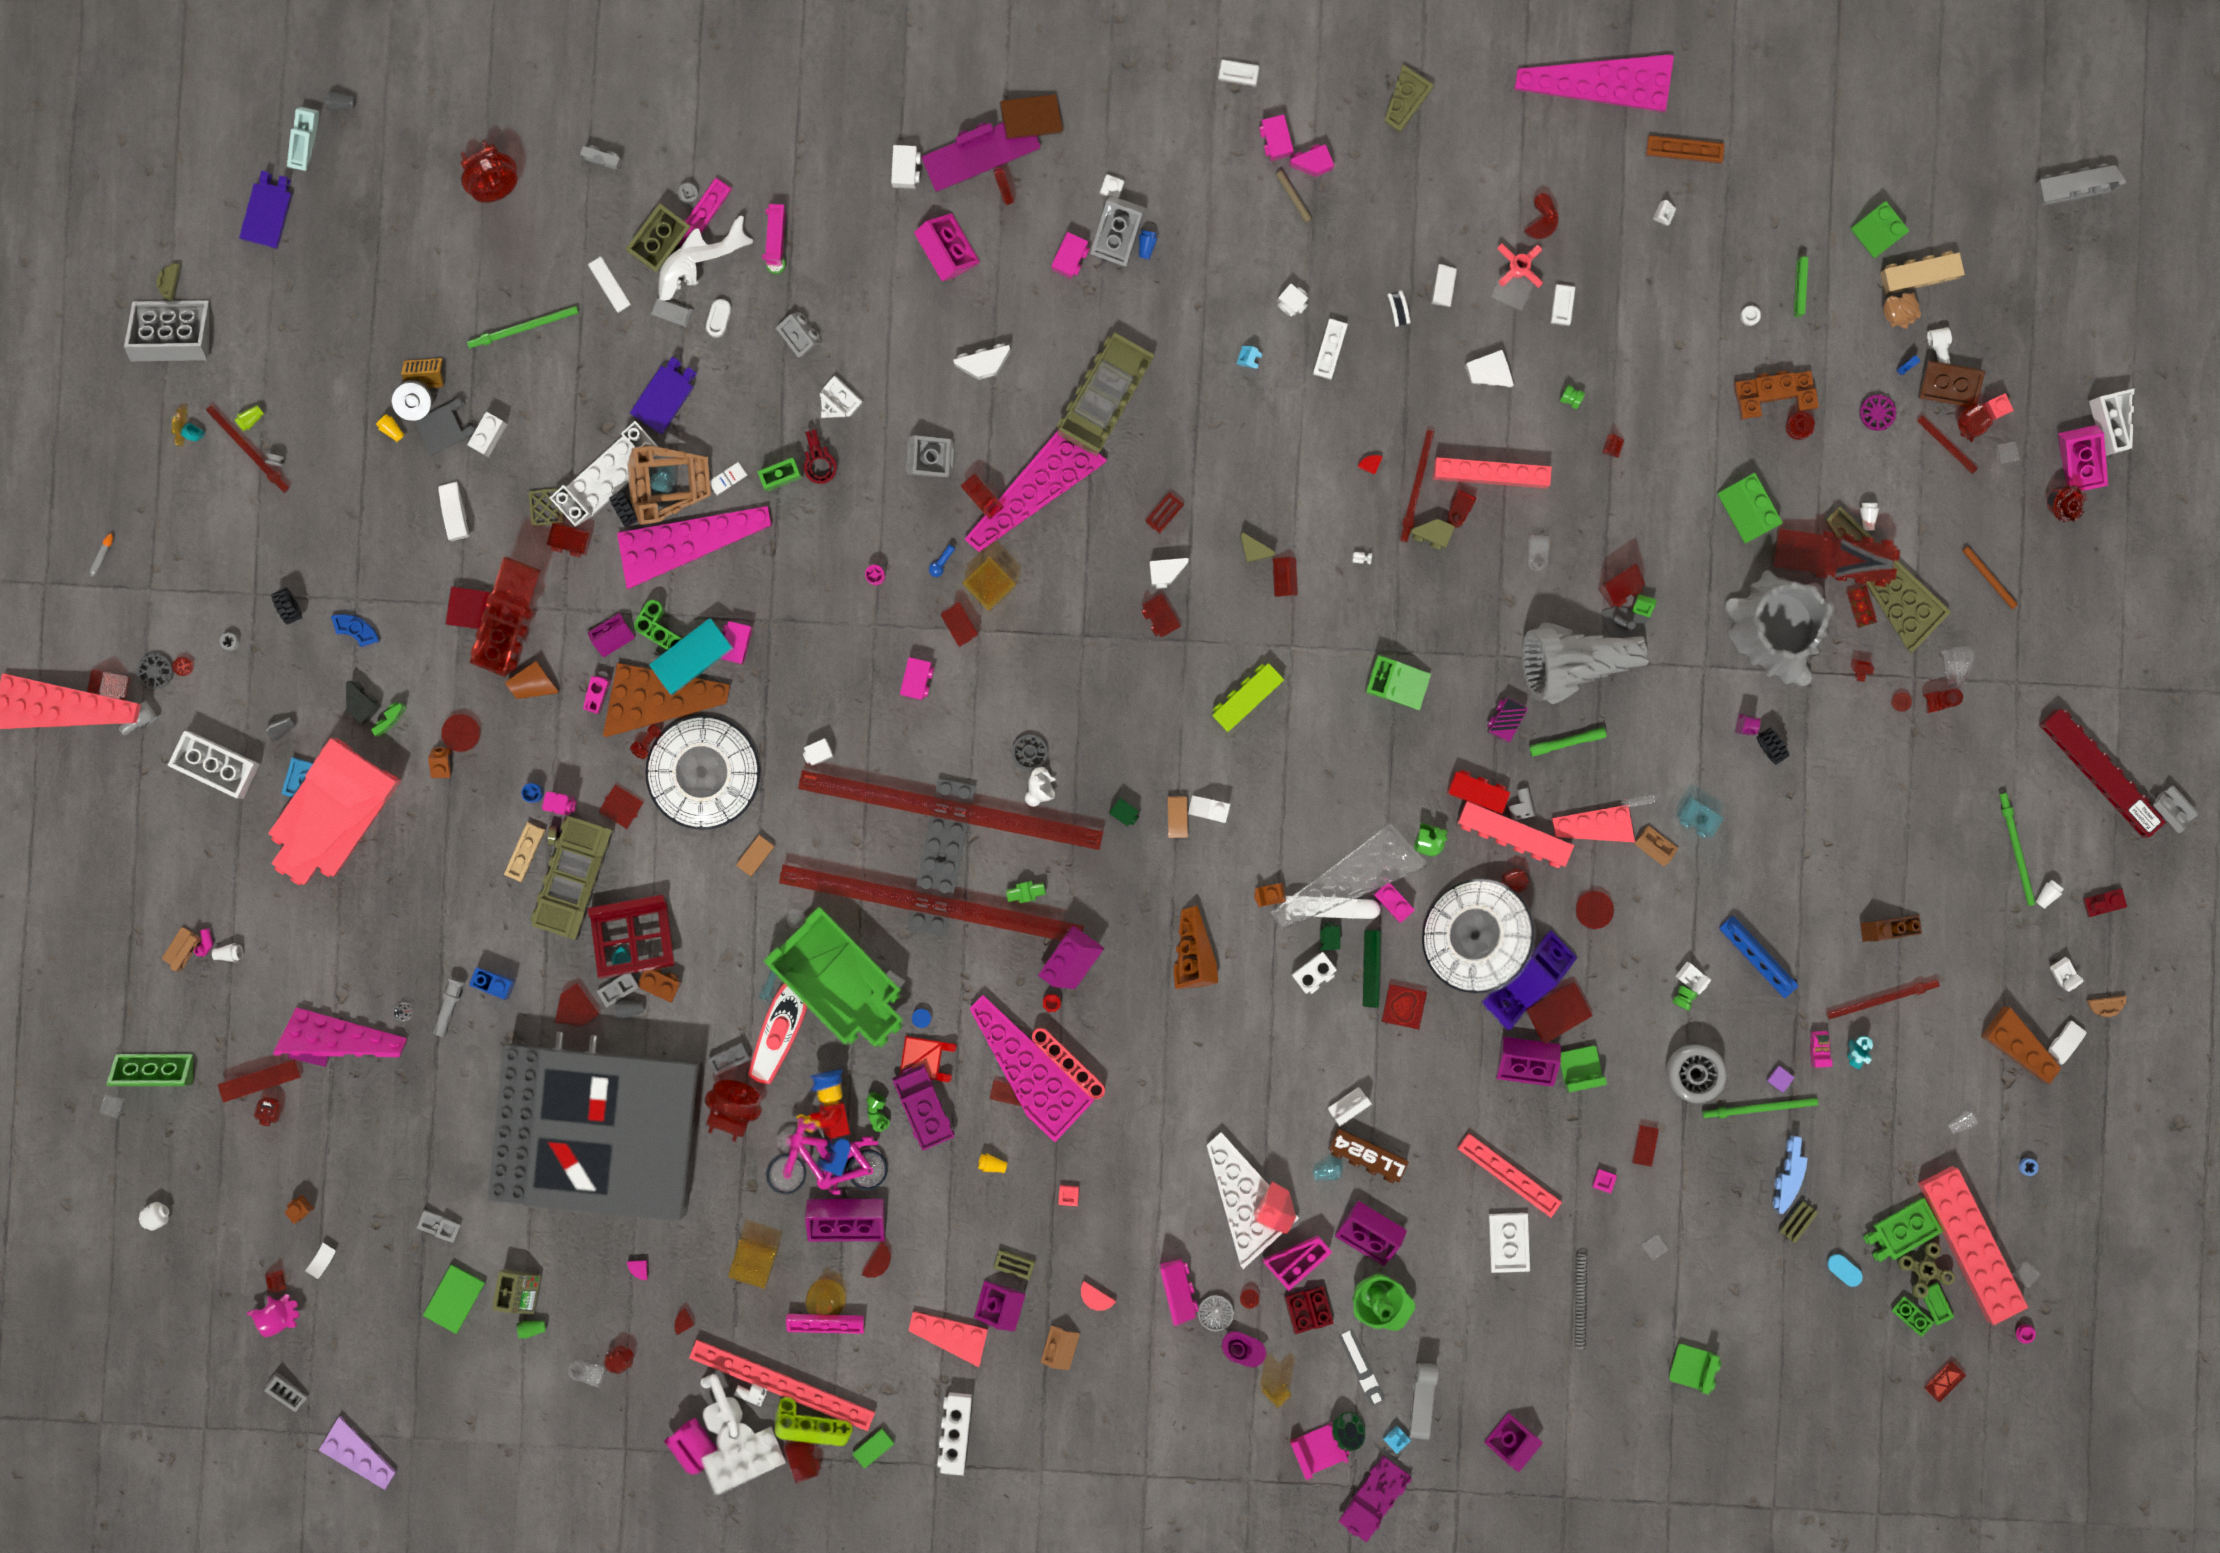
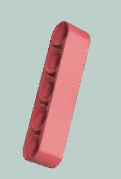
M1040 1027L1033 1032V1042L1093 1099L1103 1097L1105 1093L1103 1083L1047 1029ZM1039 1031L1046 1034V1040L1043 1042L1036 1040L1035 1035ZM1050 1046H1059L1060 1053L1052 1055L1049 1051ZM1066 1058H1071L1074 1061L1072 1068L1064 1067L1063 1061ZM1079 1072H1086L1088 1079L1084 1082L1077 1079ZM1099 1085L1102 1088V1092L1099 1095L1092 1094V1086Z

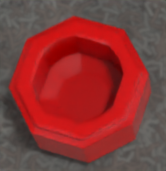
M1047 994L1043 999V1008L1048 1012H1056L1061 1007V999L1056 994Z

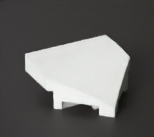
M833 376L821 390L822 393H820L821 418L851 416L863 401L842 381Z

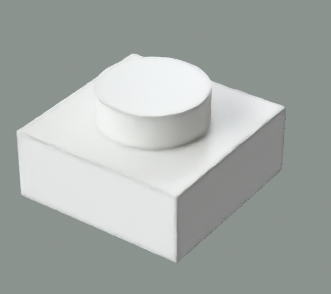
M1106 174L1100 194L1119 198L1124 181Z

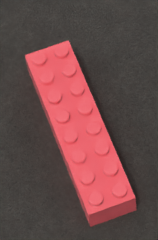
M1951 1166L1919 1182L1918 1185L1943 1231L1942 1233L1987 1322L1995 1325L2027 1309L2028 1306L1959 1169Z

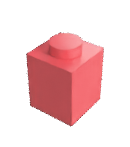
M2006 393L1982 404L1990 422L2014 411Z

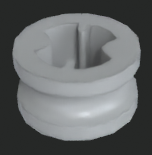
M267 453L268 460H265L266 464L282 467L281 461L284 460V457Z
M225 633L220 638V645L225 650H235L239 646V638L235 634ZM228 637L234 640L231 642V647L225 644L228 641Z

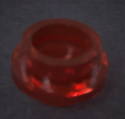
M1247 1289L1241 1293L1240 1302L1243 1307L1252 1309L1258 1305L1259 1296L1256 1291Z

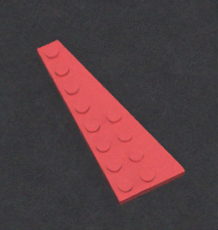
M2 673L0 681V729L137 723L141 704Z

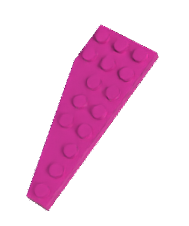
M982 995L969 1008L1027 1117L1056 1142L1094 1102V1099L1081 1089L991 1001Z

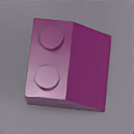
M984 1281L974 1318L999 1330L1015 1331L1026 1294L1013 1288Z
M1508 1413L1484 1443L1510 1467L1520 1472L1544 1442Z

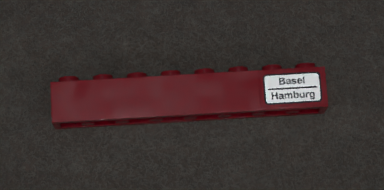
M2062 709L2054 710L2039 726L2142 838H2150L2166 823L2163 820V816L2157 809L2151 807L2150 800L2146 796L2139 794L2136 790L2137 786L2132 781H2127L2123 776L2124 772L2110 762L2111 758L2097 748L2098 744L2084 734L2085 730L2071 720L2072 716L2069 712Z

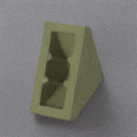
M1241 534L1240 539L1246 564L1272 558L1276 553L1247 534Z

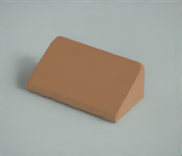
M1649 825L1634 843L1662 866H1666L1679 849Z

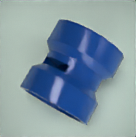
M530 783L522 788L521 795L525 801L537 803L543 798L544 790L540 785Z

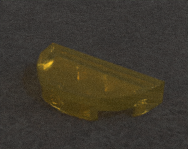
M177 408V416L174 415L172 418L171 432L175 434L174 444L176 446H183L184 437L181 435V430L185 425L186 409Z

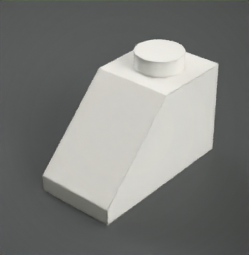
M1188 558L1150 561L1152 586H1156V589L1167 588V585L1171 584L1186 567Z
M1192 795L1188 814L1226 823L1230 804Z

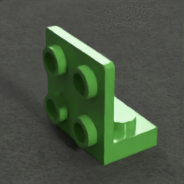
M1596 1046L1561 1052L1560 1066L1567 1092L1607 1085L1606 1077L1602 1076Z

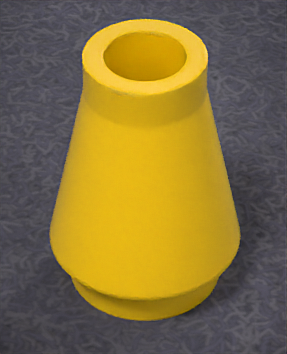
M385 414L376 423L379 427L378 430L396 442L400 441L405 435L392 416L389 417Z
M988 1153L980 1155L978 1169H981L982 1172L1005 1173L1007 1162Z

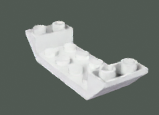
M636 421L621 433L622 437L575 480L567 487L563 485L550 497L552 502L575 527L594 516L610 501L609 497L622 491L629 484L627 463L632 448L650 445L658 447Z

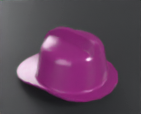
M1234 1331L1226 1334L1222 1340L1223 1353L1233 1363L1252 1368L1258 1367L1266 1359L1265 1346L1253 1337Z

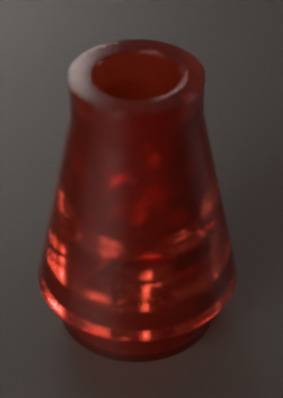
M1541 193L1535 197L1533 201L1534 207L1548 221L1555 220L1558 217V213L1551 196Z

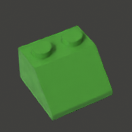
M1886 201L1851 228V231L1873 259L1909 232L1908 228Z

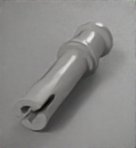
M448 978L447 980L449 983L446 993H443L444 1002L433 1034L445 1037L455 1003H458L460 1000L459 994L462 986L465 985V982L455 978Z

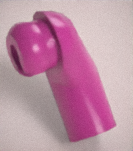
M209 928L200 930L202 941L198 947L194 948L196 956L207 955L213 947Z

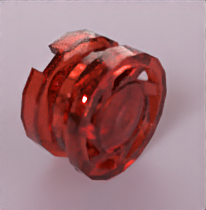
M1797 412L1788 418L1785 426L1786 433L1794 440H1803L1815 430V421L1807 412Z

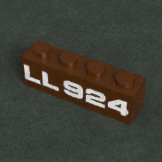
M1337 1128L1328 1147L1332 1151L1331 1155L1339 1159L1342 1156L1348 1158V1163L1356 1167L1363 1165L1367 1167L1365 1171L1373 1175L1380 1173L1384 1175L1383 1179L1390 1183H1394V1181L1400 1183L1409 1163L1407 1159L1340 1128Z

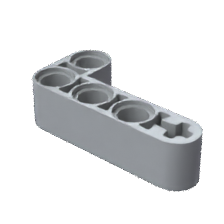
M1416 1363L1409 1438L1429 1440L1434 1390L1438 1382V1367L1436 1364Z

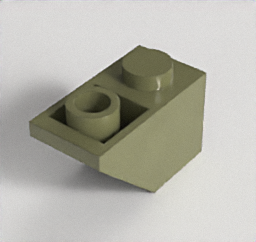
M1436 519L1412 529L1409 535L1413 536V540L1423 543V541L1428 542L1431 548L1440 551L1441 548L1445 549L1455 526Z

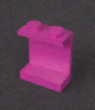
M1333 1423L1290 1440L1306 1480L1313 1478L1312 1474L1339 1462H1349L1347 1458L1350 1455L1349 1451L1340 1449L1337 1446L1339 1445L1337 1441H1334L1332 1436Z

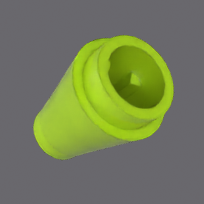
M256 405L238 414L234 421L244 432L247 429L250 430L264 413Z

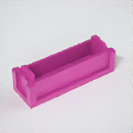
M769 204V209H765V213L768 215L766 251L765 254H762V259L766 260L767 265L782 266L786 210L784 205Z

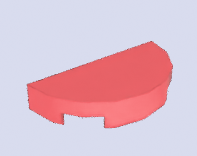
M1083 1281L1081 1297L1089 1308L1096 1311L1106 1310L1116 1303L1114 1299L1086 1281Z

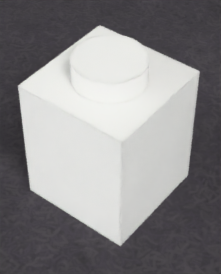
M825 738L804 747L805 752L803 756L807 764L811 763L812 766L834 757Z

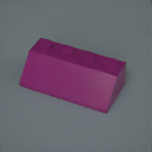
M807 1199L805 1222L808 1242L885 1241L884 1199Z

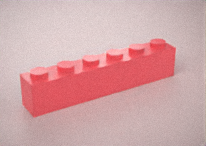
M1436 458L1434 460L1433 480L1547 489L1551 482L1552 467Z
M1468 801L1464 803L1457 820L1460 828L1465 831L1471 832V829L1478 832V836L1488 839L1492 837L1496 839L1495 843L1506 847L1509 844L1514 846V851L1524 854L1525 851L1531 853V858L1542 861V859L1550 861L1548 865L1558 869L1560 866L1566 867L1574 847L1570 843Z

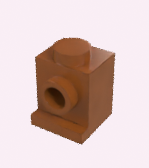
M300 1195L287 1205V1210L284 1213L293 1224H296L312 1212L314 1208L303 1195Z

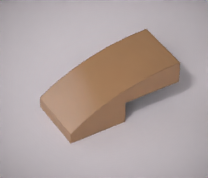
M1187 796L1168 797V838L1188 837Z

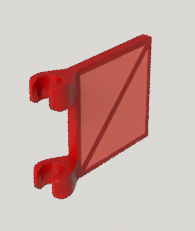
M905 1036L899 1074H902L908 1068L912 1067L913 1069L924 1064L930 1079L950 1082L952 1079L951 1074L939 1073L942 1050L956 1051L957 1045Z

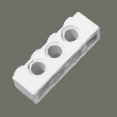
M949 1392L948 1398H944L943 1409H947L946 1417H942L941 1425L945 1432L944 1436H940L939 1448H943L942 1455L938 1456L937 1467H941L940 1473L964 1475L972 1394ZM959 1410L962 1416L958 1419L953 1418L951 1412ZM956 1429L960 1435L957 1438H953L950 1436L949 1431ZM953 1448L958 1452V1455L950 1457L947 1451Z

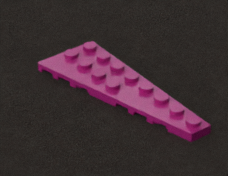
M1674 55L1518 69L1514 90L1665 112Z
M1057 431L964 540L978 552H981L1104 465L1107 460L1100 454L1095 456L1057 435Z
M769 507L617 533L626 588L631 589L672 569L681 567L708 553L717 551L726 545L772 526Z

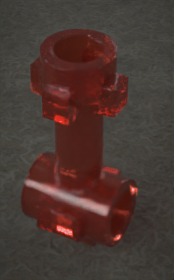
M654 724L651 727L649 726L647 729L649 733L641 743L636 741L631 745L630 750L637 758L644 759L648 756L649 750L646 749L654 738H658L662 732Z

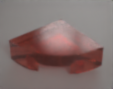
M685 1308L676 1317L674 1324L676 1335L694 1326Z

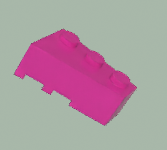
M1317 1235L1262 1260L1289 1291L1326 1259L1332 1251Z

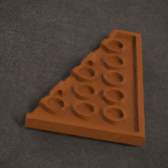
M617 663L603 736L609 737L725 705L728 702L731 685L695 678L677 693L671 695L653 670Z

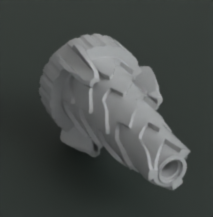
M1542 623L1538 629L1529 630L1526 633L1522 647L1524 677L1530 693L1535 700H1547L1551 704L1563 701L1579 690L1578 684L1595 682V678L1608 677L1611 673L1629 671L1628 668L1645 666L1649 662L1643 636L1609 638L1603 637V635L1584 637V634L1571 635L1573 633L1571 629L1551 623Z

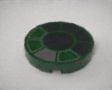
M1343 1412L1333 1421L1332 1436L1334 1441L1336 1440L1339 1444L1337 1446L1340 1449L1355 1451L1364 1443L1365 1427L1357 1414Z

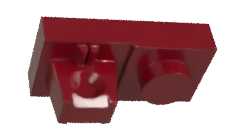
M2122 889L2083 898L2088 917L2127 907Z

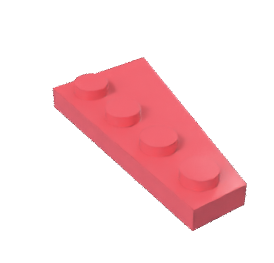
M1628 805L1552 818L1554 834L1558 838L1635 842Z
M913 1311L908 1331L979 1367L988 1328Z

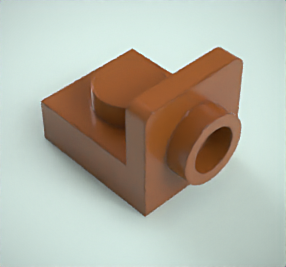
M1283 883L1255 888L1254 899L1258 907L1286 902Z

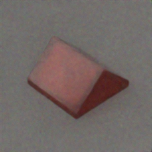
M91 669L87 692L125 701L130 677Z

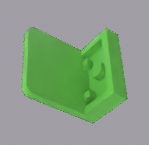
M1679 1344L1670 1370L1669 1380L1698 1389L1700 1392L1709 1395L1710 1390L1713 1391L1715 1387V1373L1721 1367L1720 1357L1715 1353Z

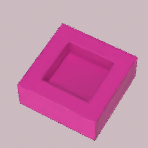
M1597 1169L1592 1187L1611 1193L1617 1175Z

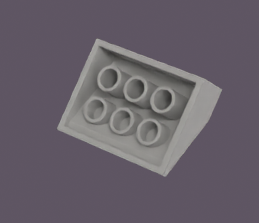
M209 301L132 302L124 344L125 351L131 362L207 360L210 346Z

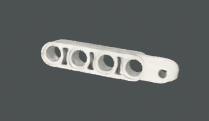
M1286 896L1285 915L1373 919L1380 914L1381 910L1378 902L1368 899Z

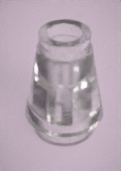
M1970 1110L1968 1112L1964 1111L1947 1125L1952 1134L1975 1128L1978 1122Z

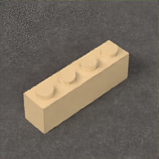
M1953 251L1942 253L1941 257L1934 258V255L1922 258L1923 261L1919 262L1913 259L1905 261L1904 265L1897 266V263L1885 266L1886 269L1880 272L1885 295L1961 278L1965 273L1960 252L1953 254Z

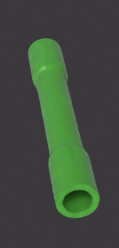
M1603 726L1577 735L1531 745L1529 750L1531 756L1534 757L1572 745L1603 739L1607 735Z

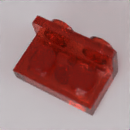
M1162 594L1142 604L1143 609L1140 611L1146 620L1150 619L1153 624L1150 628L1155 636L1159 635L1160 638H1163L1181 627Z

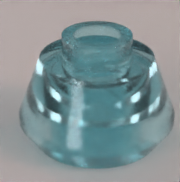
M661 471L653 474L650 478V489L670 493L673 487L672 479L668 478L669 474Z

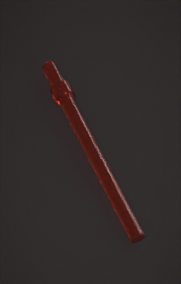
M209 406L206 409L210 416L267 475V479L272 484L275 483L283 493H286L290 488L280 479L281 476L277 471L272 470L213 406Z
M1427 430L1406 518H1403L1401 542H1408L1410 530L1414 526V513L1434 436V431Z
M1938 980L1924 984L1920 982L1907 989L1826 1012L1828 1020L1910 995H1921L1926 993L1927 990L1940 987Z

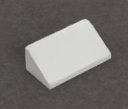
M1442 264L1438 265L1432 304L1451 306L1457 269Z

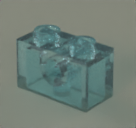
M1693 798L1687 799L1676 817L1680 820L1679 823L1688 829L1691 826L1697 830L1695 833L1704 839L1706 837L1712 838L1724 820L1722 816ZM1696 816H1702L1703 822L1696 823L1698 821L1695 820Z

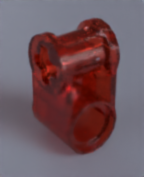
M1459 489L1447 517V523L1455 526V528L1461 527L1477 497ZM1456 514L1459 515L1457 522L1453 521Z
M1958 689L1923 694L1928 706L1927 713L1958 706L1963 701V694ZM1950 693L1956 695L1955 703L1949 701Z

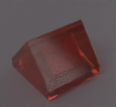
M1616 434L1608 435L1602 453L1619 458L1624 440Z
M283 1270L265 1274L269 1293L286 1289Z

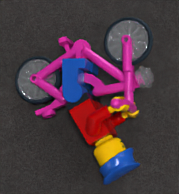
M842 1069L810 1075V1078L813 1079L811 1091H817L818 1101L822 1103L819 1104L820 1111L810 1113L809 1116L799 1114L796 1117L798 1128L794 1135L784 1131L777 1135V1147H780L781 1151L789 1149V1152L776 1156L768 1164L766 1180L775 1192L791 1194L800 1189L804 1184L806 1167L804 1162L797 1156L798 1152L817 1177L818 1187L821 1189L829 1188V1192L834 1195L841 1194V1190L837 1188L838 1182L850 1179L857 1188L872 1190L880 1186L885 1180L888 1167L882 1154L869 1149L859 1151V1148L865 1145H878V1141L873 1140L872 1136L862 1137V1141L848 1142L851 1139L844 1104L838 1101L842 1098ZM819 1127L823 1129L824 1139L806 1137L803 1134L805 1130L813 1132ZM803 1144L816 1146V1150L824 1159L818 1158L816 1163ZM852 1157L848 1165V1171L843 1172L847 1159Z

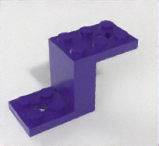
M1550 930L1533 952H1531L1521 972L1508 984L1490 991L1482 1003L1509 1031L1528 1007L1559 984L1578 957Z

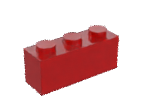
M1464 770L1454 772L1446 794L1495 813H1503L1511 793L1506 791L1507 787L1496 784V786L1488 784L1489 780L1478 777V779L1470 777L1471 773Z

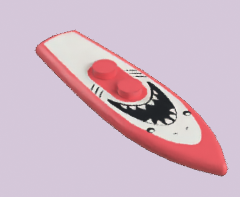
M785 983L777 991L768 1009L748 1072L749 1077L763 1084H771L797 1036L808 1007Z

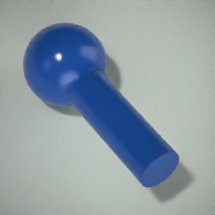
M949 544L939 560L930 564L929 573L931 576L939 577L943 574L944 564L956 549L954 546Z

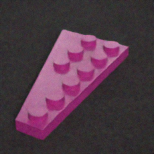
M296 1007L274 1049V1055H281V1053H292V1056H300V1053L312 1054L313 1056L355 1054V1057H363V1054L375 1055L376 1057H400L406 1046L407 1038Z

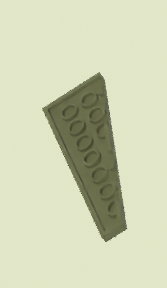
M1840 506L1837 507L1825 522L1840 545L1843 539L1864 551L1894 561L1892 569L1858 572L1906 649L1913 653L1951 611ZM1844 551L1852 564L1867 562Z

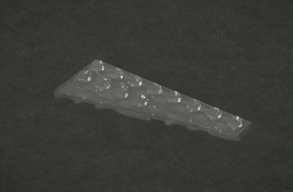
M1389 823L1271 912V917L1284 930L1424 869L1427 863L1400 832Z

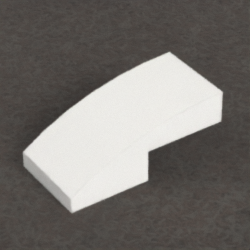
M2070 1021L2066 1024L2060 1036L2054 1039L2047 1052L2062 1065L2075 1051L2087 1032L2073 1021Z

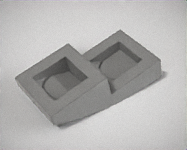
M625 974L598 990L597 993L606 1008L637 990L639 986L631 974Z
M424 1209L416 1228L453 1243L460 1224Z

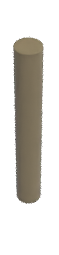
M1282 170L1277 172V178L1305 223L1309 222L1312 218Z

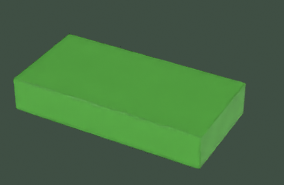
M1938 1282L1928 1285V1295L1923 1300L1935 1325L1938 1326L1953 1319L1954 1316Z
M881 1428L852 1454L865 1469L894 1444V1441Z

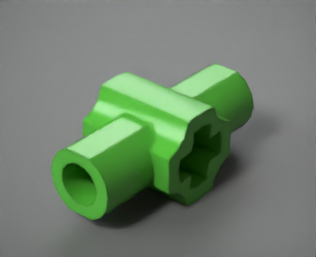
M1032 881L1016 884L1017 888L1006 890L1008 902L1019 900L1020 903L1036 900V896L1046 895L1044 882L1033 884Z

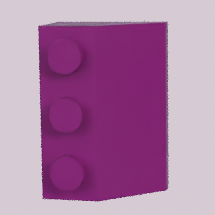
M1073 926L1038 976L1053 987L1076 989L1102 953L1104 947Z
M1503 1037L1496 1079L1554 1087L1561 1063V1044Z
M1357 1201L1344 1219L1335 1237L1380 1265L1385 1266L1401 1247L1407 1230L1367 1205Z

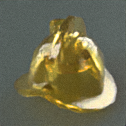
M822 1279L815 1282L810 1287L806 1296V1306L810 1315H838L845 1305L846 1295L843 1287L833 1279Z

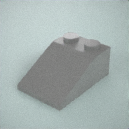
M1110 196L1106 201L1090 254L1126 267L1147 208Z

